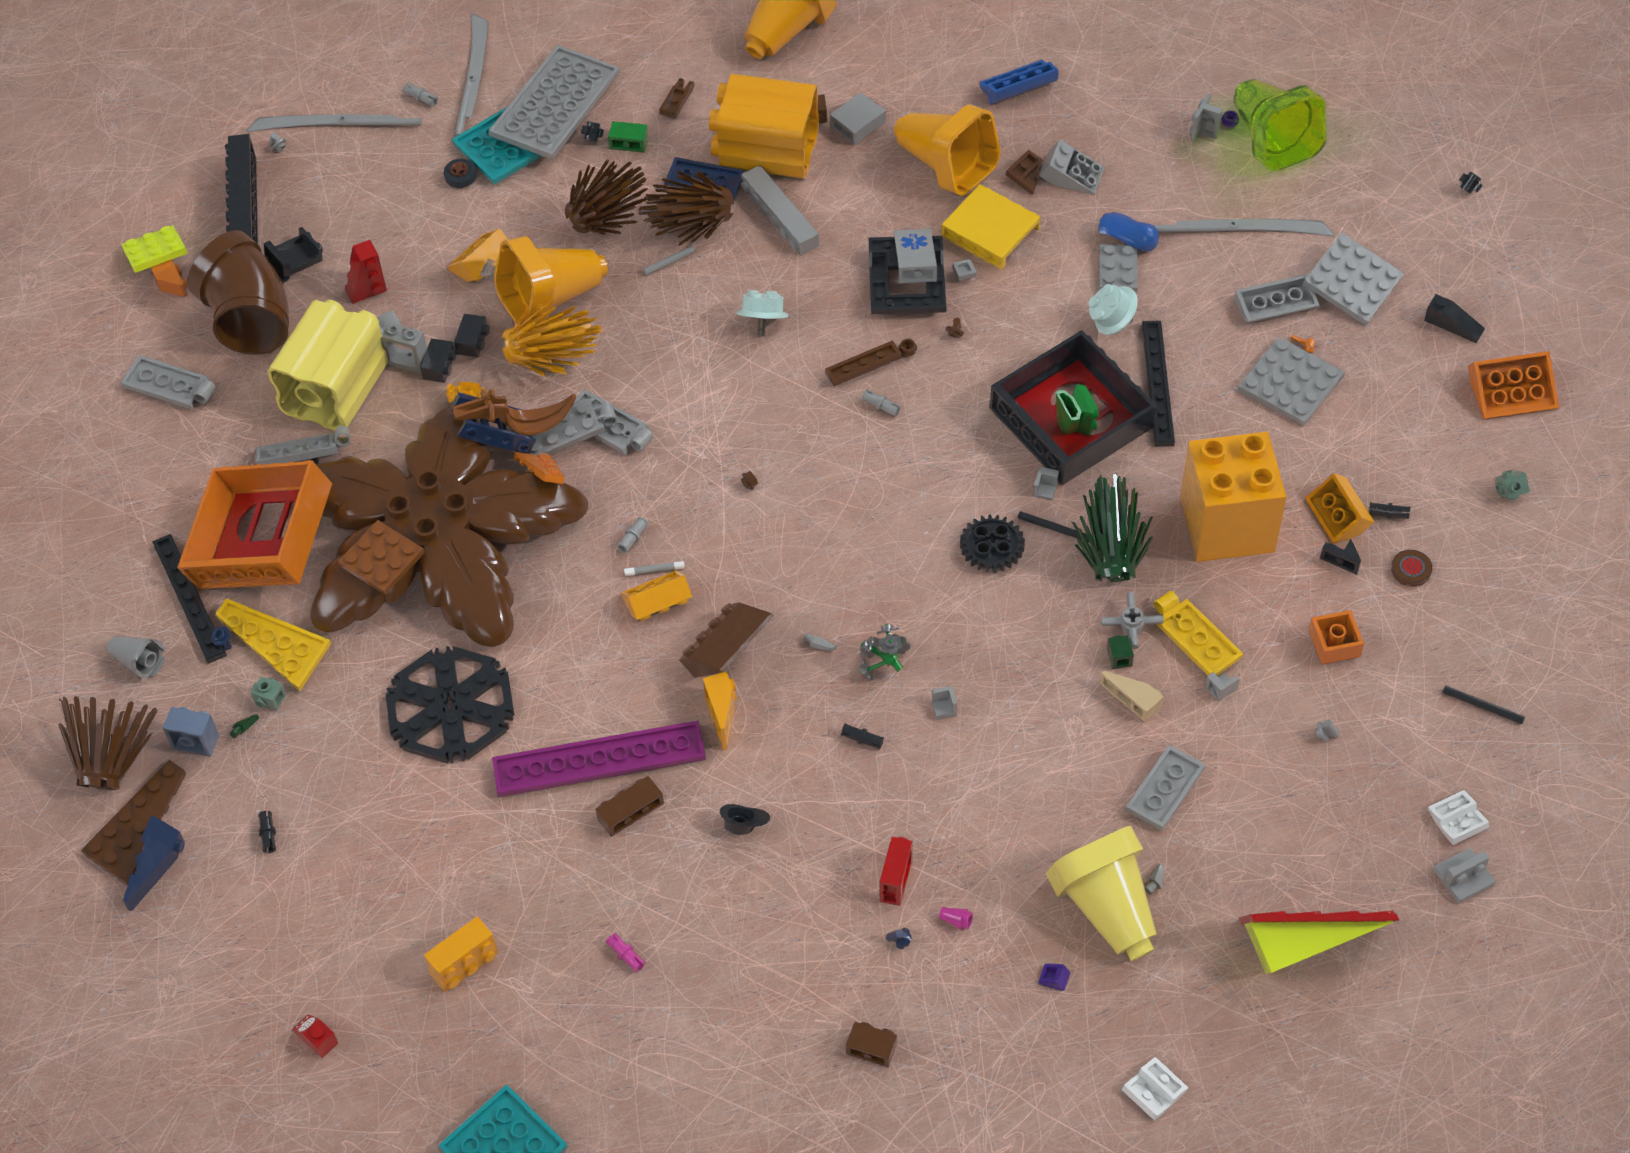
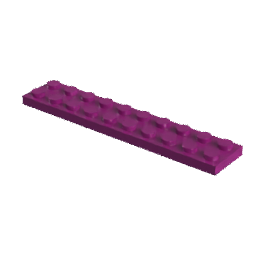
M699 720L492 757L498 797L706 760Z

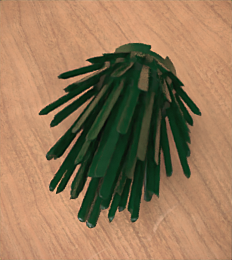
M1114 473L1113 486L1110 487L1107 484V479L1100 475L1097 478V483L1094 484L1095 491L1089 490L1091 506H1089L1086 496L1083 495L1091 532L1082 516L1079 517L1089 543L1082 530L1077 527L1075 522H1072L1080 539H1077L1079 545H1074L1094 570L1096 581L1102 582V578H1107L1111 582L1128 581L1130 577L1136 578V568L1153 539V536L1149 537L1143 546V541L1153 516L1149 518L1147 525L1144 521L1140 523L1136 536L1141 514L1137 512L1138 492L1135 493V488L1132 489L1131 504L1128 505L1126 478L1123 477L1121 482V477L1118 476L1117 478V474Z

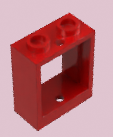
M891 837L879 881V902L901 906L913 861V841L905 837Z

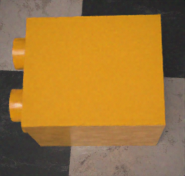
M1269 432L1188 441L1180 500L1196 562L1274 553L1287 496Z

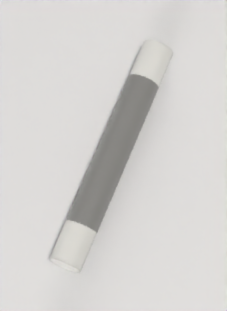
M684 561L626 568L624 572L626 577L685 569Z

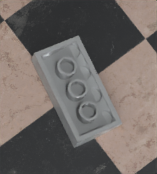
M1307 274L1238 289L1234 295L1235 303L1247 323L1310 310L1320 306L1314 291L1303 285L1304 280L1308 276Z

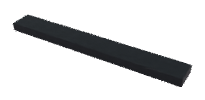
M1142 321L1149 397L1156 404L1153 422L1155 447L1175 446L1161 321Z
M169 534L152 541L207 663L209 664L226 657L227 654L223 646H216L211 641V634L215 628L195 585L177 568L181 555L172 535Z

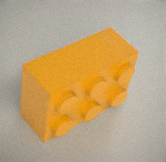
M477 916L425 953L424 958L430 975L446 992L457 987L465 977L476 973L483 964L491 962L498 954L492 932Z

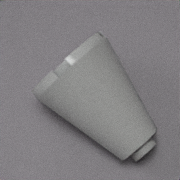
M114 636L108 642L109 654L139 678L147 679L146 677L155 676L164 663L165 657H162V650L165 651V648L161 642L155 639Z

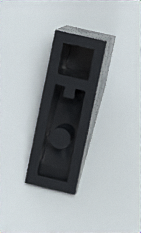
M1435 294L1428 305L1424 321L1477 344L1485 328L1454 301Z

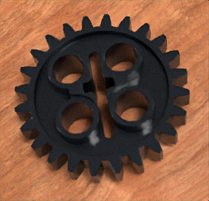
M991 514L988 515V519L981 515L980 521L974 518L973 524L967 523V529L963 528V535L960 536L961 554L965 555V561L971 560V566L977 564L978 570L985 567V571L988 572L992 568L993 572L996 573L997 568H1000L1003 572L1004 566L1011 569L1012 563L1017 564L1018 558H1022V552H1024L1025 538H1023V531H1019V525L1014 526L1013 520L1007 522V517L1000 520L998 514L995 519L992 518Z

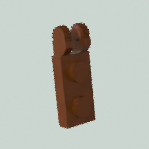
M679 78L659 109L660 115L676 119L692 93L695 83L689 81L687 86L683 88L685 80Z

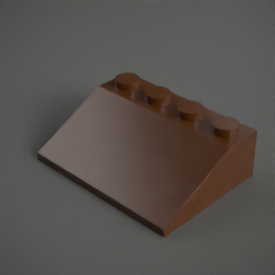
M740 602L728 603L721 609L722 613L720 616L715 617L709 622V628L696 636L695 639L697 641L693 645H689L682 652L684 655L679 661L694 678L723 673L774 615Z

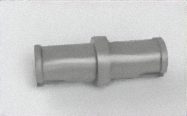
M409 82L406 83L407 86L404 85L403 93L414 97L418 102L422 101L432 107H435V104L438 103V97L426 92L424 88H418Z
M866 389L862 395L863 401L876 406V409L879 411L883 410L894 417L900 412L901 406L887 400V397L884 395L879 396L869 389Z
M638 517L633 526L626 530L625 536L617 545L619 551L627 553L632 545L639 541L641 533L648 526V521L645 518Z

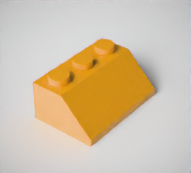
M500 228L483 233L447 266V269L467 282L479 281L485 276L484 272L487 269L491 270L496 266L500 244L508 238Z
M1333 473L1305 497L1334 544L1361 535L1375 523L1350 482L1344 476Z
M676 570L621 592L631 615L640 621L650 618L651 614L657 611L658 613L666 612L674 604H677V606L683 605L688 602L689 598L693 597L685 575Z

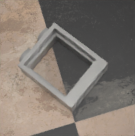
M388 322L381 337L383 348L387 353L388 365L422 374L420 367L427 351L424 332ZM397 344L410 347L412 351L397 347Z

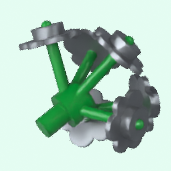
M886 623L885 626H881V631H877V634L886 632L885 638L880 639L870 636L868 640L865 639L860 645L859 650L862 658L865 656L872 658L874 655H877L883 660L870 667L866 659L862 660L863 665L860 666L861 673L864 677L868 676V679L871 681L873 680L871 670L883 665L888 667L892 665L899 672L904 667L897 660L899 658L897 653L905 654L911 648V644L907 642L905 636L891 635V631L899 630V627L893 628V624L888 625Z

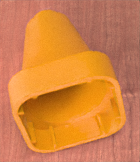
M759 0L744 35L747 41L745 50L759 60L764 55L772 57L812 21L818 24H825L837 7L836 0Z
M971 104L964 106L955 115L908 113L898 119L894 127V135L897 137L898 144L935 170L940 188L960 196L968 194L993 172L1000 159L1001 149L992 112Z
M521 236L501 242L494 274V284L500 301L516 323L527 307L529 315L539 304H542L543 307L553 298H556L555 302L539 314L542 315L552 307H557L599 286L602 282V277H605L608 273V266L604 256L597 255L592 249L536 248L527 236ZM548 314L547 316H545L543 319H541L540 321H542V320H544V319H547L548 316H549V314Z

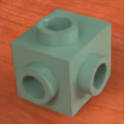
M1507 470L1502 472V475L1495 477L1497 493L1499 496L1507 498V500L1518 499L1519 495L1530 492L1527 475L1524 472Z
M260 677L251 689L254 703L260 708L266 707L277 711L286 696L283 684L273 678Z

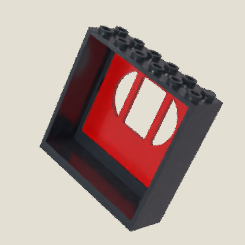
M1081 330L991 385L989 409L1045 468L1059 471L1058 482L1064 485L1152 429L1156 404L1153 399L1147 397L1140 386L1130 379L1127 373H1124L1118 367L1114 360H1111L1101 347L1094 343L1091 336L1086 335ZM1067 384L1086 385L1088 391H1093L1107 406L1099 411V418L1096 421L1109 413H1113L1111 425L1105 431L1090 436L1081 434L1079 431L1064 435L1057 423L1056 404H1051L1054 392Z

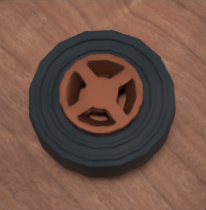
M455 159L445 166L444 178L451 187L464 188L471 185L476 179V169L469 160Z

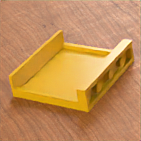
M979 184L942 223L941 236L943 235V238L1002 270L1006 266L1007 256L1033 228L1036 230L1040 229V216L1035 212L1027 210L1020 204L1014 203L1005 196L992 191L990 188Z

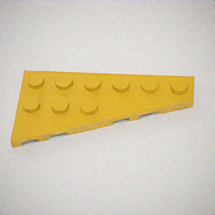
M227 598L216 612L217 618L298 691L302 690L331 646L329 639Z

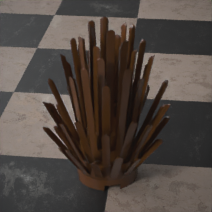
M606 160L586 191L585 189L595 170V166L592 167L589 175H587L590 169L588 164L583 179H581L582 171L580 170L576 187L573 183L570 201L565 206L566 219L569 218L572 222V228L580 233L591 231L606 235L605 232L621 234L620 231L605 228H622L621 224L637 223L638 221L635 220L606 221L634 216V213L618 214L636 208L635 205L648 199V197L625 204L648 190V188H644L627 197L644 184L642 183L646 182V178L643 177L644 172L634 176L642 170L640 166L634 170L631 168L618 177L632 162H627L615 173L614 170L617 164L614 165L615 161H613L603 172L609 163V160Z
M677 170V173L680 175L676 176L679 179L692 183V186L663 178L662 181L682 187L653 184L656 188H665L656 189V192L667 194H645V197H648V201H645L646 204L657 205L639 207V215L648 214L650 217L645 218L643 221L655 224L651 225L650 228L657 227L662 229L670 227L657 232L655 236L668 232L670 234L694 226L678 235V238H681L697 230L682 240L678 245L681 246L690 239L691 242H694L710 229L704 235V238L708 239L722 222H727L731 219L733 213H730L731 205L734 204L732 193L728 188H724L722 185L718 186L700 171H698L696 176L702 181Z

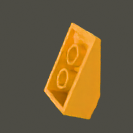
M726 671L703 678L705 701L723 750H727L735 711L734 701H737L735 682L733 678L729 679Z

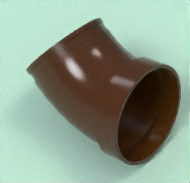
M233 230L215 238L197 256L187 278L189 291L204 305L213 309V333L215 337L225 347L243 354H265L278 349L287 340L289 331V306L280 277L268 259L262 254L260 246L243 231Z

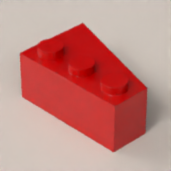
M369 239L352 246L349 262L351 267L350 272L347 273L348 283L345 285V291L352 304L386 292L387 288L379 255L371 240Z

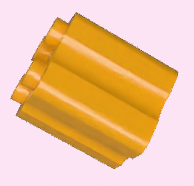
M731 73L728 83L720 82L718 86L717 104L721 105L720 110L712 109L710 112L709 131L717 132L712 138L711 155L719 157L720 166L749 171L760 165L767 174L805 179L819 129L817 109L818 86Z

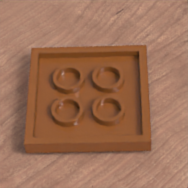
M377 520L338 561V564L341 568L386 595L423 556L425 551L424 548Z

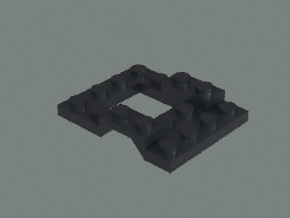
M943 235L932 236L937 264V281L926 282L927 293L889 294L888 270H899L894 237L868 238L871 314L946 312Z

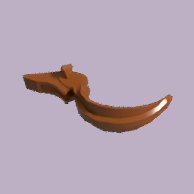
M482 389L480 391L481 398L454 406L452 409L455 420L486 419L494 422L496 418H500L506 426L514 429L518 434L533 435L543 433L562 421L574 405L576 394H571L565 400L548 407L515 410L508 407L505 396L495 395L494 389H490L488 394L487 389Z

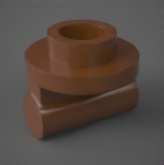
M954 318L953 326H946L945 330L953 338H958L964 334L960 330L962 325L959 318Z

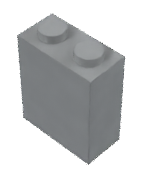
M861 92L830 114V127L853 145L858 144L886 123V111L884 108L878 106L870 97L865 96Z

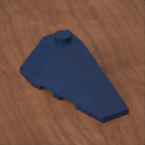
M155 816L150 817L143 833L141 842L145 843L141 855H136V873L130 875L123 901L130 911H133L177 860L179 853L185 847V841L180 831Z

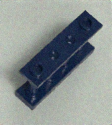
M458 392L450 405V409L453 412L452 408L454 406L478 399V397ZM508 406V407H510V408H512V409H515V410H522V409H518V408H515V407ZM496 418L492 422L496 423L498 428L491 427L488 422L489 420L480 419L481 424L472 422V419L464 420L457 434L461 438L529 454L536 442L535 438L518 434L516 431L515 433L507 431L506 425L500 418Z

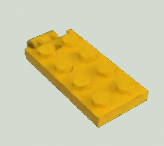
M1169 590L1153 602L1154 608L1163 615L1164 623L1156 625L1207 675L1214 672L1218 676L1243 658V653L1187 598L1179 603L1177 595Z

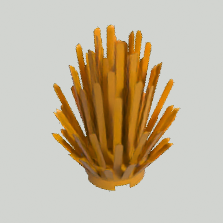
M553 298L543 307L542 304H539L529 315L527 307L515 325L503 332L502 339L505 338V347H502L507 361L510 364H516L515 366L522 365L544 377L545 372L539 368L554 373L567 374L564 371V367L548 363L578 366L579 363L549 358L585 357L583 354L594 353V350L570 351V349L598 346L596 344H588L593 342V339H597L596 336L584 337L601 333V325L592 326L588 323L597 319L583 317L588 315V310L564 317L570 314L575 309V306L540 321L556 309V307H552L544 314L539 315L555 302L556 298Z

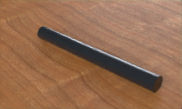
M1022 511L1018 514V519L1080 539L1075 529Z
M1446 685L1442 693L1523 724L1525 716Z

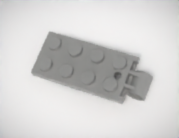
M142 355L138 356L121 381L122 388L191 410L194 407L192 404L194 400L205 404L216 389L215 384L205 375Z
M583 389L576 397L574 405L592 397L595 399L596 407L607 401ZM612 405L617 422L612 426H604L605 431L593 437L624 455L628 453L627 448L629 446H632L637 451H642L653 438L648 425Z
M593 397L572 406L565 418L555 427L543 433L524 435L536 439L529 454L539 455V453H546L552 455L604 432V426L614 425L617 422V417L610 402H603L596 407Z
M338 426L334 433L256 447L255 462L262 465L296 461L304 462L317 457L328 458L333 454H338V448L345 447L350 443V430L346 426ZM341 434L346 435V437L340 438L338 436Z

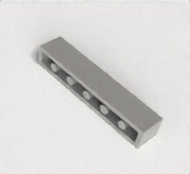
M760 165L741 174V187L743 191L750 195L754 204L757 203L763 215L768 216L771 224L778 228L781 236L789 241L793 250H796L801 256L819 247V234Z

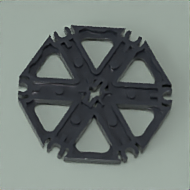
M446 646L447 651L444 654L439 653V649L436 648V656H433V650H430L394 675L391 683L396 687L393 689L387 687V693L385 692L390 735L393 740L396 741L399 738H403L398 744L404 751L443 763H447V756H449L450 762L454 763L453 758L456 755L461 756L463 762L465 761L464 753H467V759L469 760L507 733L506 730H509L510 727L509 723L504 721H513V715L515 716L509 674L505 667L501 670H496L500 667V662L496 661V658L452 646L453 653H451L450 647ZM458 658H465L482 664L480 670L458 684L455 661ZM431 663L435 668L437 688L413 682L409 679V676L425 664ZM496 684L502 686L504 699L502 705L494 706L475 700ZM448 697H450V700L452 701V711H450L447 705L449 701ZM397 701H403L424 708L406 722H399L397 720ZM463 720L490 727L491 729L475 742L468 743L465 740ZM442 723L444 745L441 748L436 749L417 742V740Z

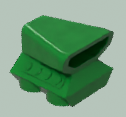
M1076 384L1073 395L1064 390L1056 392L1057 423L1062 433L1069 435L1079 431L1090 436L1097 429L1096 419L1099 418V412L1087 387Z

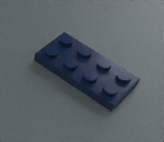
M675 157L666 179L692 186V183L679 179L676 176L680 175L677 173V170L702 181L696 176L698 171H700L718 186L722 185L724 188H728L735 201L742 182L741 174L744 173V170ZM668 182L664 183V185L682 187Z

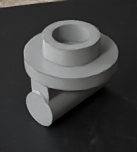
M272 132L269 140L271 151L281 152L286 147V139H280L276 132Z
M1326 720L1324 723L1318 722V727L1315 728L1318 738L1320 740L1323 739L1324 742H1328L1329 738H1336L1340 734L1330 720Z

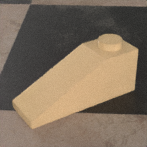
M1107 671L1101 673L1100 684L1144 722L1162 708L1164 696L1158 689L1153 688L1147 683Z

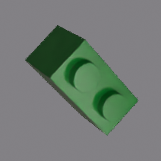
M612 121L608 135L609 149L645 153L649 138L648 126L646 124Z

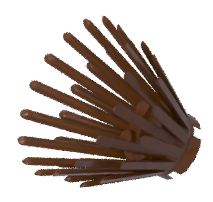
M77 696L74 697V705L68 704L66 697H63V701L58 698L66 727L61 723L58 726L77 775L76 785L85 788L94 787L103 790H119L120 781L152 735L151 733L145 738L147 729L158 711L156 710L157 708H153L148 713L135 738L148 709V705H144L141 711L136 714L128 735L124 737L134 705L132 701L127 704L126 711L120 712L117 726L114 728L112 735L111 728L115 709L114 699L109 700L108 711L106 709L101 711L100 723L96 726L95 697L90 698V710L87 706L84 707V723L82 722L80 700Z

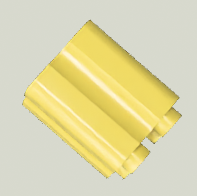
M326 300L325 302L312 301L267 370L270 382L277 392L275 398L279 409L288 416L303 421H312L330 430L335 431L338 426L349 427L388 364L387 353L383 348L381 340L382 333L378 318L365 310H361L359 313L347 312L338 302L333 300Z

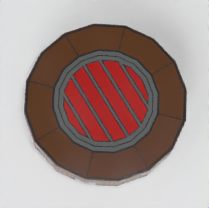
M1408 549L1395 555L1392 561L1391 572L1394 578L1401 584H1409L1416 587L1423 585L1429 580L1432 574V563L1424 553Z

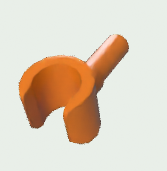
M1295 335L1291 336L1292 340L1304 345L1303 350L1313 353L1315 349L1314 339L1308 338L1305 340Z

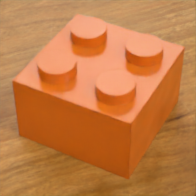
M1351 610L1311 618L1309 634L1321 665L1361 657L1364 642Z

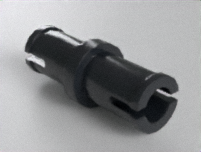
M1370 502L1369 508L1373 509H1369V514L1387 516L1389 519L1391 517L1409 519L1411 506Z
M846 723L841 731V736L858 741L860 745L864 743L875 747L878 750L881 749L884 742V737L869 733L865 728L861 730Z
M261 811L258 814L260 822L258 832L262 839V851L267 853L268 848V853H273L276 851L274 837L276 829L273 826L272 812L268 811L267 816L266 811Z

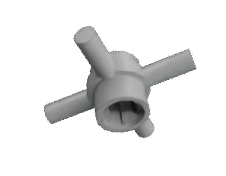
M1129 592L1126 594L1127 608L1123 611L1121 617L1101 618L1102 626L1121 625L1123 632L1130 638L1132 649H1137L1138 634L1141 633L1144 624L1164 623L1163 615L1144 616L1142 611L1135 607V594Z

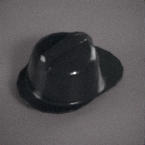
M727 804L720 808V815L724 819V828L733 834H749L753 831L754 827L765 825L770 821L769 813L761 809L744 807L737 804Z

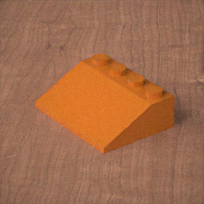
M1550 351L1476 361L1468 365L1471 387L1483 419L1560 408Z

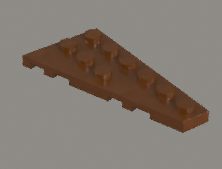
M168 760L81 850L82 854L127 886L130 875L136 870V855H141L145 842H141L149 819L151 816H155L161 820L164 813H167L172 797L176 795L186 776L185 770L171 760Z

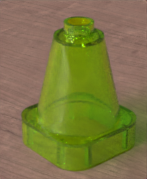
M1250 79L1237 86L1233 99L1234 106L1252 134L1253 156L1270 171H1279L1308 160L1321 152L1327 139L1326 102L1316 91L1307 85H1300L1285 90L1258 79Z

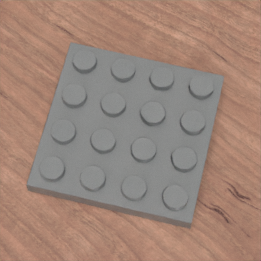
M1341 232L1304 280L1303 285L1366 326L1404 273Z
M1278 337L1238 385V391L1294 422L1305 426L1342 380L1345 372Z

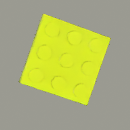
M173 225L162 227L159 231L153 233H146L137 239H129L121 244L135 273L188 254Z

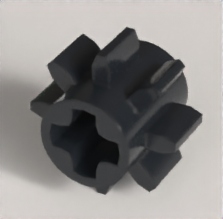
M587 121L586 126L582 125L581 134L585 135L584 139L597 142L598 137L603 138L604 129L600 128V123Z
M1471 171L1468 175L1463 173L1459 178V181L1462 182L1459 187L1470 194L1473 190L1478 193L1483 186L1479 183L1481 178Z

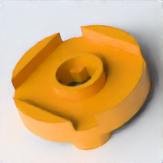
M463 381L459 382V386H453V383L446 387V396L450 403L453 402L458 392L481 398L480 391L485 389V387L480 388V384L475 382Z

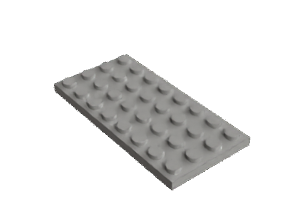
M557 45L490 128L489 136L553 160L620 73L619 67Z

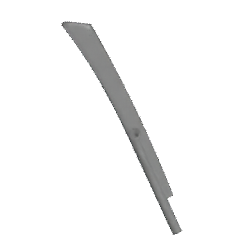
M471 14V56L455 137L463 133L465 119L472 116L484 62L488 21L475 14Z
M367 114L259 117L246 132L272 128L320 125H422V119L396 118V115Z
M1217 219L1177 221V225H1153L1158 232L1284 231L1334 236V233L1322 221Z

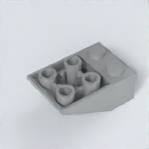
M1059 139L1048 151L1039 176L1055 186L1094 195L1105 167Z

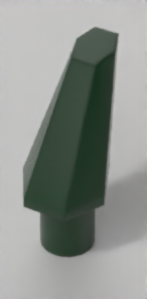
M253 715L236 722L232 727L233 730L230 732V736L236 738L239 734H243L259 719V716Z

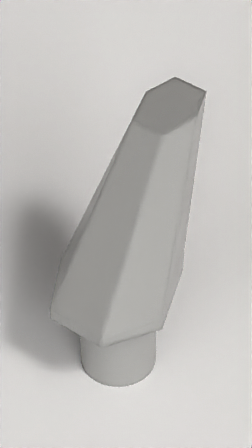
M806 633L804 636V640L810 643L809 647L834 651L837 647L819 636L814 637L810 633Z
M1158 863L1148 878L1150 883L1144 888L1148 894H1151L1156 888H1162L1164 867Z

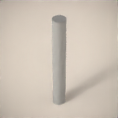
M692 246L685 248L644 268L643 272L647 276L694 253V249Z

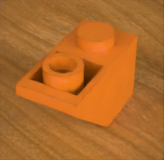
M169 260L151 267L160 291L181 297L187 296L185 288H188L185 278H180L182 273L178 264L174 265L173 261Z

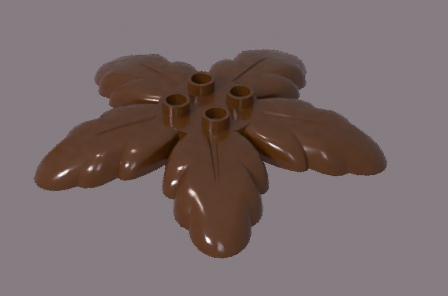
M450 405L440 410L433 418L422 423L418 431L417 440L410 442L406 446L405 462L409 475L407 478L394 464L381 458L371 459L366 463L356 457L347 456L335 461L316 464L318 468L332 482L322 516L332 518V524L337 528L357 531L341 543L337 549L336 558L324 568L320 578V588L311 606V622L320 631L335 632L349 626L353 621L368 619L379 610L384 602L394 603L399 600L412 583L416 573L421 572L426 601L432 607L441 608L444 618L450 626L455 629L464 630L469 638L482 646L495 647L501 645L508 640L513 631L514 620L510 608L514 602V594L509 582L505 578L509 572L508 565L501 553L489 541L518 544L527 542L531 535L553 534L562 525L574 523L587 513V498L581 491L569 484L543 481L534 475V472L518 474L513 470L497 469L483 473L491 457L485 448L487 444L457 436L464 420H455ZM472 419V422L481 424L480 419ZM377 520L424 548L425 551L423 556L386 595L341 568L338 564V561Z

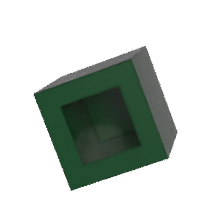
M1116 635L1108 638L1107 652L1112 670L1132 667L1134 654L1129 636Z

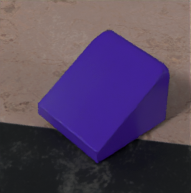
M1045 963L1038 983L1064 991L1070 971L1064 964Z

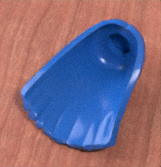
M1118 212L1105 213L1100 219L1099 233L1113 236L1145 252L1152 251L1158 244V230L1149 223L1136 221Z

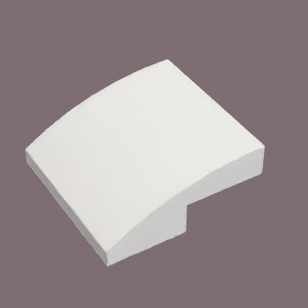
M1465 790L1428 807V811L1435 823L1452 845L1489 828V821L1477 810V803Z
M1156 1057L1144 1065L1139 1073L1124 1084L1122 1091L1154 1121L1164 1114L1188 1090V1087Z

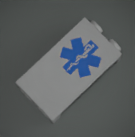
M931 229L894 230L899 283L937 281V264Z

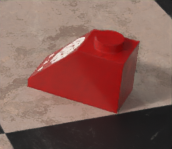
M308 1014L292 1028V1031L321 1058L338 1044L334 1032L319 1018Z

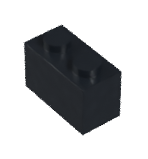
M463 315L454 340L455 350H457L458 355L478 357L480 351L484 349V339L490 331V326L487 324L485 316Z
M431 338L420 367L423 380L445 383L447 376L451 374V364L457 357V350L454 349L452 341Z

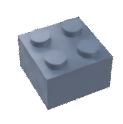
M171 707L162 727L172 749L211 757L219 738L218 731L210 714L204 711H190L185 707Z

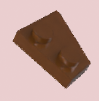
M1028 150L1006 170L1005 175L1033 195L1043 160Z

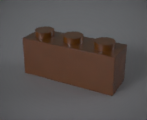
M649 776L638 779L628 789L621 790L609 801L602 802L595 809L597 819L612 837L663 805V793Z

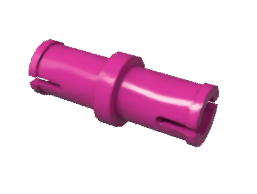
M613 933L612 936L610 935L607 938L606 944L634 972H639V969L641 970L646 962L617 933Z

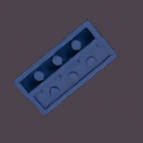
M1042 59L980 81L979 83L980 88L988 96V102L994 104L1056 82L1059 72L1051 62L1046 63Z

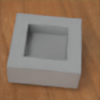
M971 259L953 263V270L958 282L976 277V270Z

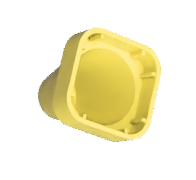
M1127 826L1063 856L1046 872V876L1057 897L1068 894L1117 955L1126 952L1132 962L1155 950L1150 939L1155 937L1157 933L1136 859L1144 849L1132 826Z

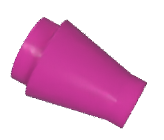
M942 907L939 919L948 922L960 930H968L973 921V913L969 912L968 909Z

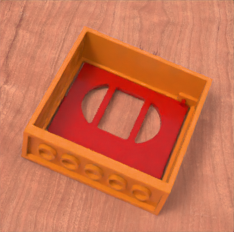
M309 460L304 462L213 468L177 568L198 589L300 584L332 482L313 461ZM285 503L273 539L252 541L264 505ZM295 503L285 535L281 538L291 506ZM256 506L245 540L242 541L238 533L239 525L243 517Z

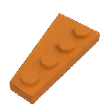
M514 452L513 460L520 461L519 464L522 466L527 465V470L534 472V475L541 480L559 484L564 483L565 476L551 455L546 453L533 455Z

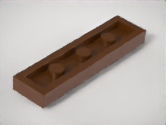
M892 340L825 368V374L832 385L837 386L901 359L902 353Z

